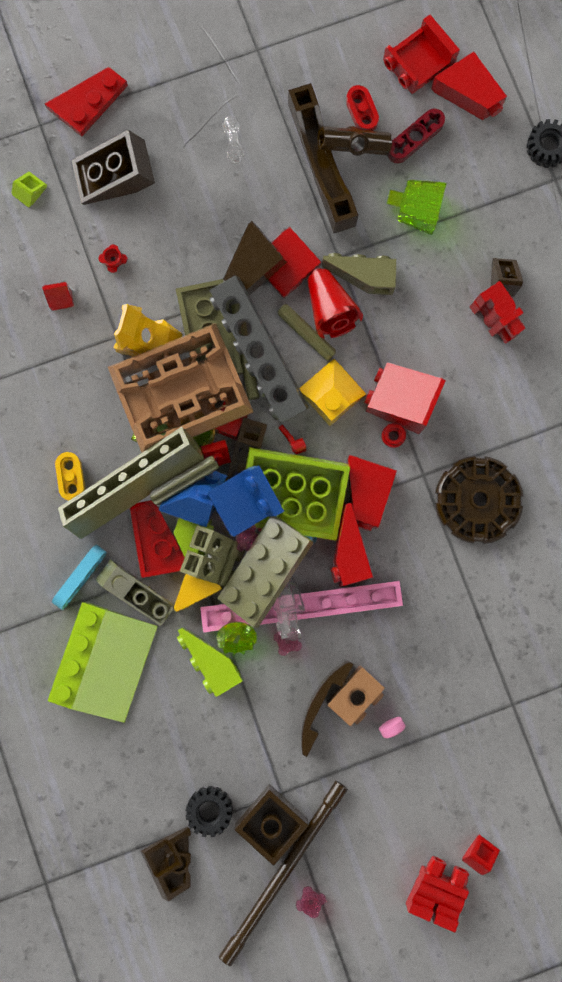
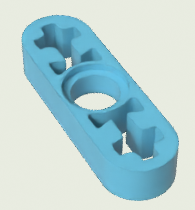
M97 544L93 546L54 596L52 603L59 609L64 610L102 562L107 552Z

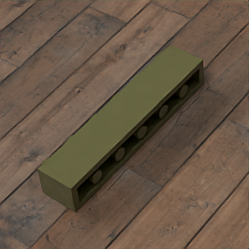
M180 427L60 506L58 511L63 527L80 539L89 535L149 496L151 491L203 461L204 457L197 441L183 427Z

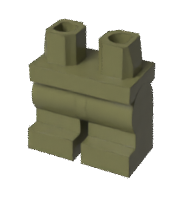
M197 525L189 547L205 552L203 556L187 550L180 572L226 586L235 572L232 570L234 562L242 560L245 551L240 547L241 543L233 541L214 530Z

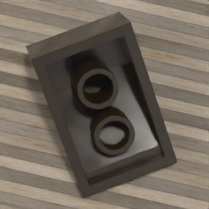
M130 130L124 131L71 160L80 202L83 205L134 194L155 184L145 140Z

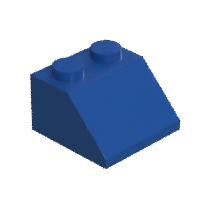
M217 471L212 472L161 503L159 511L207 527L216 509L208 496V491L224 483L227 475Z

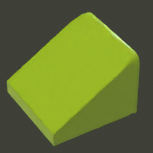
M28 171L13 181L11 193L24 205L31 207L45 191L47 184Z

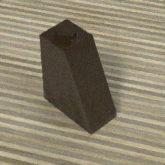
M251 221L246 227L223 280L226 281L235 275L240 277L250 296L284 266L287 261L262 230Z

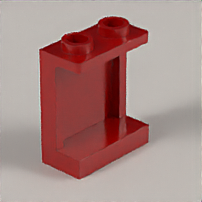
M430 14L423 19L421 28L394 48L391 45L387 46L383 61L389 71H393L398 77L400 85L404 89H408L411 94H414L433 80L436 75L456 63L460 49Z

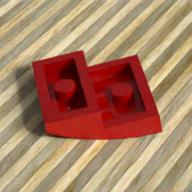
M288 227L271 242L287 261L284 266L268 279L270 284L283 298L302 284V280L321 266V261L291 227Z

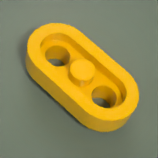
M72 452L60 454L55 461L58 489L61 497L69 501L85 490L82 463L80 458ZM72 461V462H73V468L70 469V470H67V469H66V464H67V462ZM76 485L77 491L71 494L69 492L70 487Z

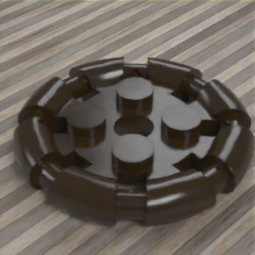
M470 456L453 463V467L448 472L445 471L440 477L435 494H437L435 507L443 526L446 525L452 531L451 534L456 538L472 544L474 542L489 544L507 536L506 533L511 528L514 529L518 524L524 507L521 506V497H524L523 490L515 474L512 475L507 469L508 466L487 456L484 458ZM476 468H483L484 475H476ZM459 474L465 478L460 484L455 479ZM499 475L505 481L502 486L494 480ZM476 493H482L486 497L484 506H477L474 503L473 498ZM447 494H455L454 503H447ZM505 496L511 497V505H505ZM457 514L460 518L464 519L460 525L453 519ZM499 515L504 520L500 525L494 521ZM475 524H483V531L475 532Z

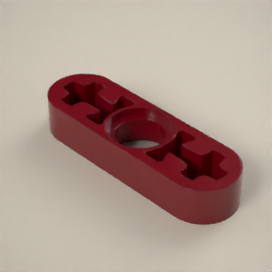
M436 108L430 109L394 138L391 151L387 154L389 160L396 164L403 163L442 130L445 122L444 113ZM430 119H431V120L437 119V120H438L437 124H436V123H432V124L428 127V130H427V129H426V126H428ZM413 131H418L422 134L423 138L420 141H414L410 138L409 134ZM404 143L407 144L403 148L402 154L400 152L396 154L394 153L395 148L400 149L402 146H404Z

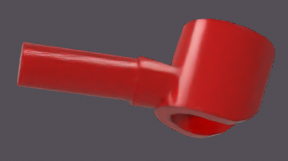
M284 425L279 426V430L287 438L294 454L307 451L303 438L294 440Z

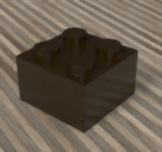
M269 784L235 823L234 830L274 866L309 824L308 818Z

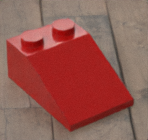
M351 503L346 504L342 510L333 560L334 567L330 569L334 583L339 582L340 587L373 578Z

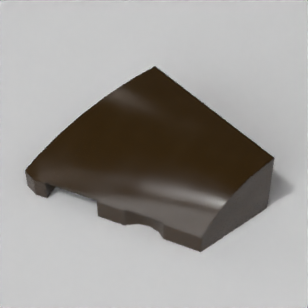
M188 827L155 842L141 851L161 897L168 902L191 887V875L188 871L191 863V853H189V836H191V831Z

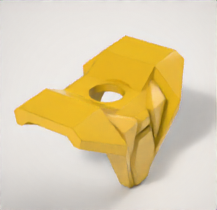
M125 304L122 305L123 313L119 327L114 333L116 339L114 349L120 354L133 357L182 337V333L164 319L153 321L142 313L141 307ZM145 328L151 334L150 340L147 343L142 339V331Z

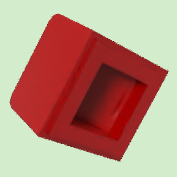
M67 282L44 285L42 287L51 310L74 306L72 290Z
M479 834L464 854L462 861L480 875L491 872L500 850Z

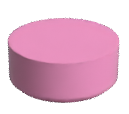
M395 717L383 723L379 727V731L383 738H391L401 733L405 729V724L401 717Z

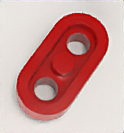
M361 85L351 87L347 92L346 104L355 126L359 130L374 131L378 126L379 114L370 92ZM359 99L361 103H355L354 100ZM368 120L370 123L364 124L362 121Z

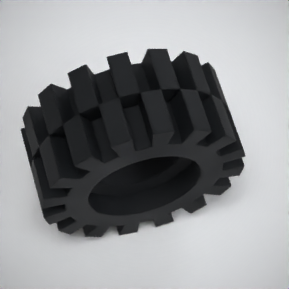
M546 119L544 124L541 121L537 127L534 126L529 135L526 146L528 148L527 153L532 155L531 160L533 162L535 160L538 161L536 164L538 166H541V163H545L544 168H548L550 164H552V167H556L558 163H562V124L557 125L559 120L554 119L553 124L550 122V119ZM544 137H552L558 142V148L553 151L546 150L541 146L540 141Z
M212 786L199 788V791H195L186 806L188 826L190 829L193 828L194 833L197 835L201 833L202 837L207 835L215 837L217 833L220 835L225 828L227 829L232 818V801L227 797L228 794L225 791L224 793L220 791L221 788L219 787L216 789L212 788ZM205 802H213L219 808V816L213 821H206L200 815V806Z

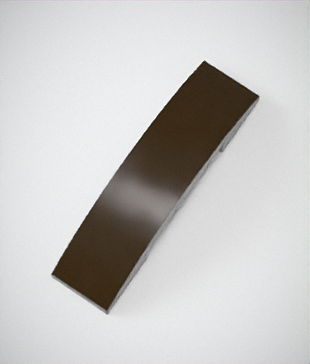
M243 418L226 481L246 470L249 447L261 448L268 424Z
M347 660L333 669L314 692L302 724V755L308 756L319 734L318 730L312 728L311 725L332 683L343 686L353 666L352 662Z

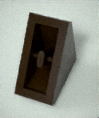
M493 258L491 286L501 281L511 297H514L523 285L517 260Z

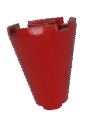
M319 268L311 272L307 281L317 334L321 338H325L324 335L336 338L352 331L356 327L355 322L358 319L361 322L363 319V313L359 306L329 270Z

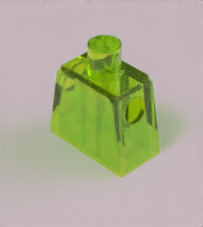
M407 180L404 193L390 190L386 204L400 207L397 217L399 222L433 235L447 183Z

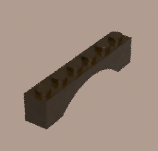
M309 83L288 90V106L333 234L356 227L359 215L351 193L337 168L332 151L321 150L318 147V133L324 124L313 86Z

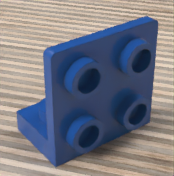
M260 466L249 467L208 491L209 498L232 537L266 517L277 516L284 512Z

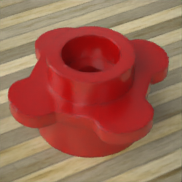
M114 244L107 247L98 257L99 262L105 264L110 273L117 272L118 267L126 264L128 261L127 256L122 254L118 246Z

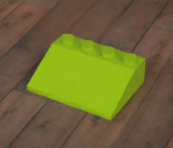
M249 447L246 469L254 466H260L284 510V512L277 516L304 536L337 541L350 466L347 463ZM269 517L262 519L251 527L262 529Z
M82 602L47 701L72 710L125 723L158 626L89 602Z

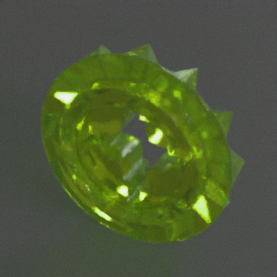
M232 622L224 625L218 631L216 637L218 648H222L224 654L231 652L235 656L236 653L240 652L245 655L246 650H253L254 644L257 643V634L255 629L249 624ZM237 635H239L240 640L238 643H233Z

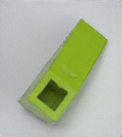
M185 627L177 630L180 634L177 639L184 650L188 648L192 658L189 660L196 672L201 670L205 677V680L202 682L209 694L214 693L217 697L243 681L231 657Z

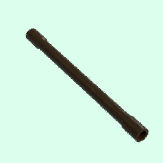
M335 780L324 797L322 804L308 823L309 826L303 831L235 935L230 938L220 953L219 959L224 964L232 966L244 948L245 942L327 818L348 791L340 782Z

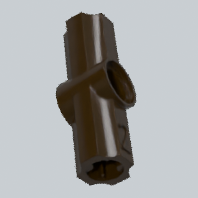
M322 126L317 138L318 147L321 150L351 152L355 156H360L364 153L387 155L392 147V135L389 132L359 130L355 126L347 128ZM358 137L357 142L352 144V141Z

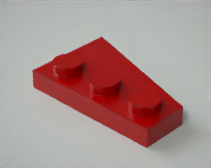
M107 67L46 102L45 106L61 121L83 137L127 88L128 84L124 78L110 67Z
M152 500L138 502L130 507L141 578L179 572L185 557L161 511H159V507Z

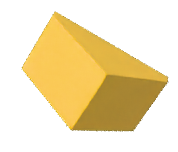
M185 574L174 605L175 611L179 612L223 590L222 586Z

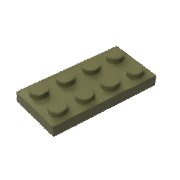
M223 279L176 288L185 335L216 323L237 374H243L240 356L233 343L236 339L232 332L228 333L222 323L224 317L221 311H216L210 301L212 294L209 290L223 283ZM212 343L204 345L207 350L213 348ZM204 346L189 351V356L192 351H196V354L201 353L200 348ZM205 355L195 358L197 362L207 359Z
M278 516L269 517L217 599L253 628H259L314 542Z

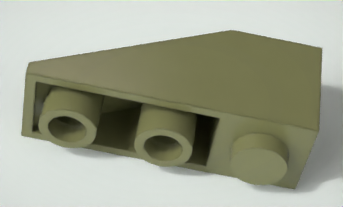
M338 253L323 256L322 268L329 270L368 294L393 295L396 286V259H390L389 256L384 255L377 256L376 258H366L362 254L343 257Z
M111 559L95 579L102 588L160 626H162L174 609L173 603Z

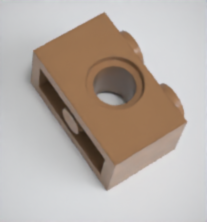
M359 666L326 703L349 726L353 723L357 725L366 716L365 710L370 704L375 706L384 696L382 691L385 688L362 666ZM357 690L362 691L364 694L363 701L359 704L352 703L350 700L351 694Z

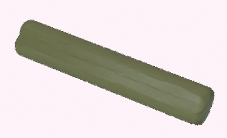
M284 304L278 310V315L325 360L328 361L335 355L336 350L324 338H321L289 305Z
M213 456L206 458L151 491V500L155 505L163 503L219 468L217 461Z

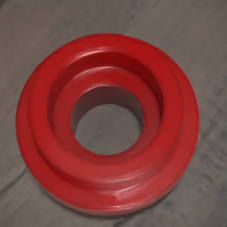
M392 423L385 426L381 438L386 446L397 448L405 442L406 432L401 425ZM395 432L398 435L397 440H391L389 433Z

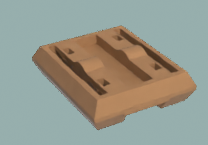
M216 323L108 367L141 452H144L180 427H183L192 437H195L253 413V409ZM212 343L213 348L207 350L204 345ZM204 346L200 348L201 353L196 354V351L190 352V357L183 360L179 357L180 354ZM202 355L206 356L207 359L197 362L195 358ZM157 364L159 369L151 373L145 370ZM145 370L142 372V377L138 378V375L131 376L132 381L126 382L125 377ZM148 378V383L139 386L138 381ZM225 401L226 405L215 408L217 402ZM163 424L168 426L165 430L157 431L158 426Z

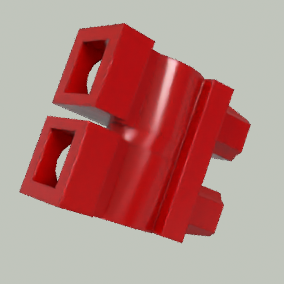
M501 281L480 293L469 306L474 314L479 311L482 313L485 325L491 328L489 330L491 336L499 334L505 344L526 329L519 319L524 312L520 307L516 309L514 300Z
M432 856L427 866H421L420 874L405 904L408 913L429 922L432 918L434 924L456 933L459 924L458 918L464 907L465 899H467L469 890L466 887L469 873L466 869L454 866L451 876H446L443 874L447 865L446 862Z

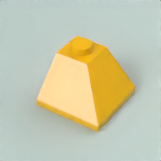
M335 359L331 360L299 388L303 397L329 426L366 395L363 389Z

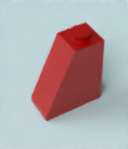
M474 51L436 75L431 88L434 93L481 120L489 116L495 117L503 110V104L507 98V95Z
M349 455L346 463L350 466L348 477L350 502L358 528L371 531L372 528L377 529L380 525L397 470Z

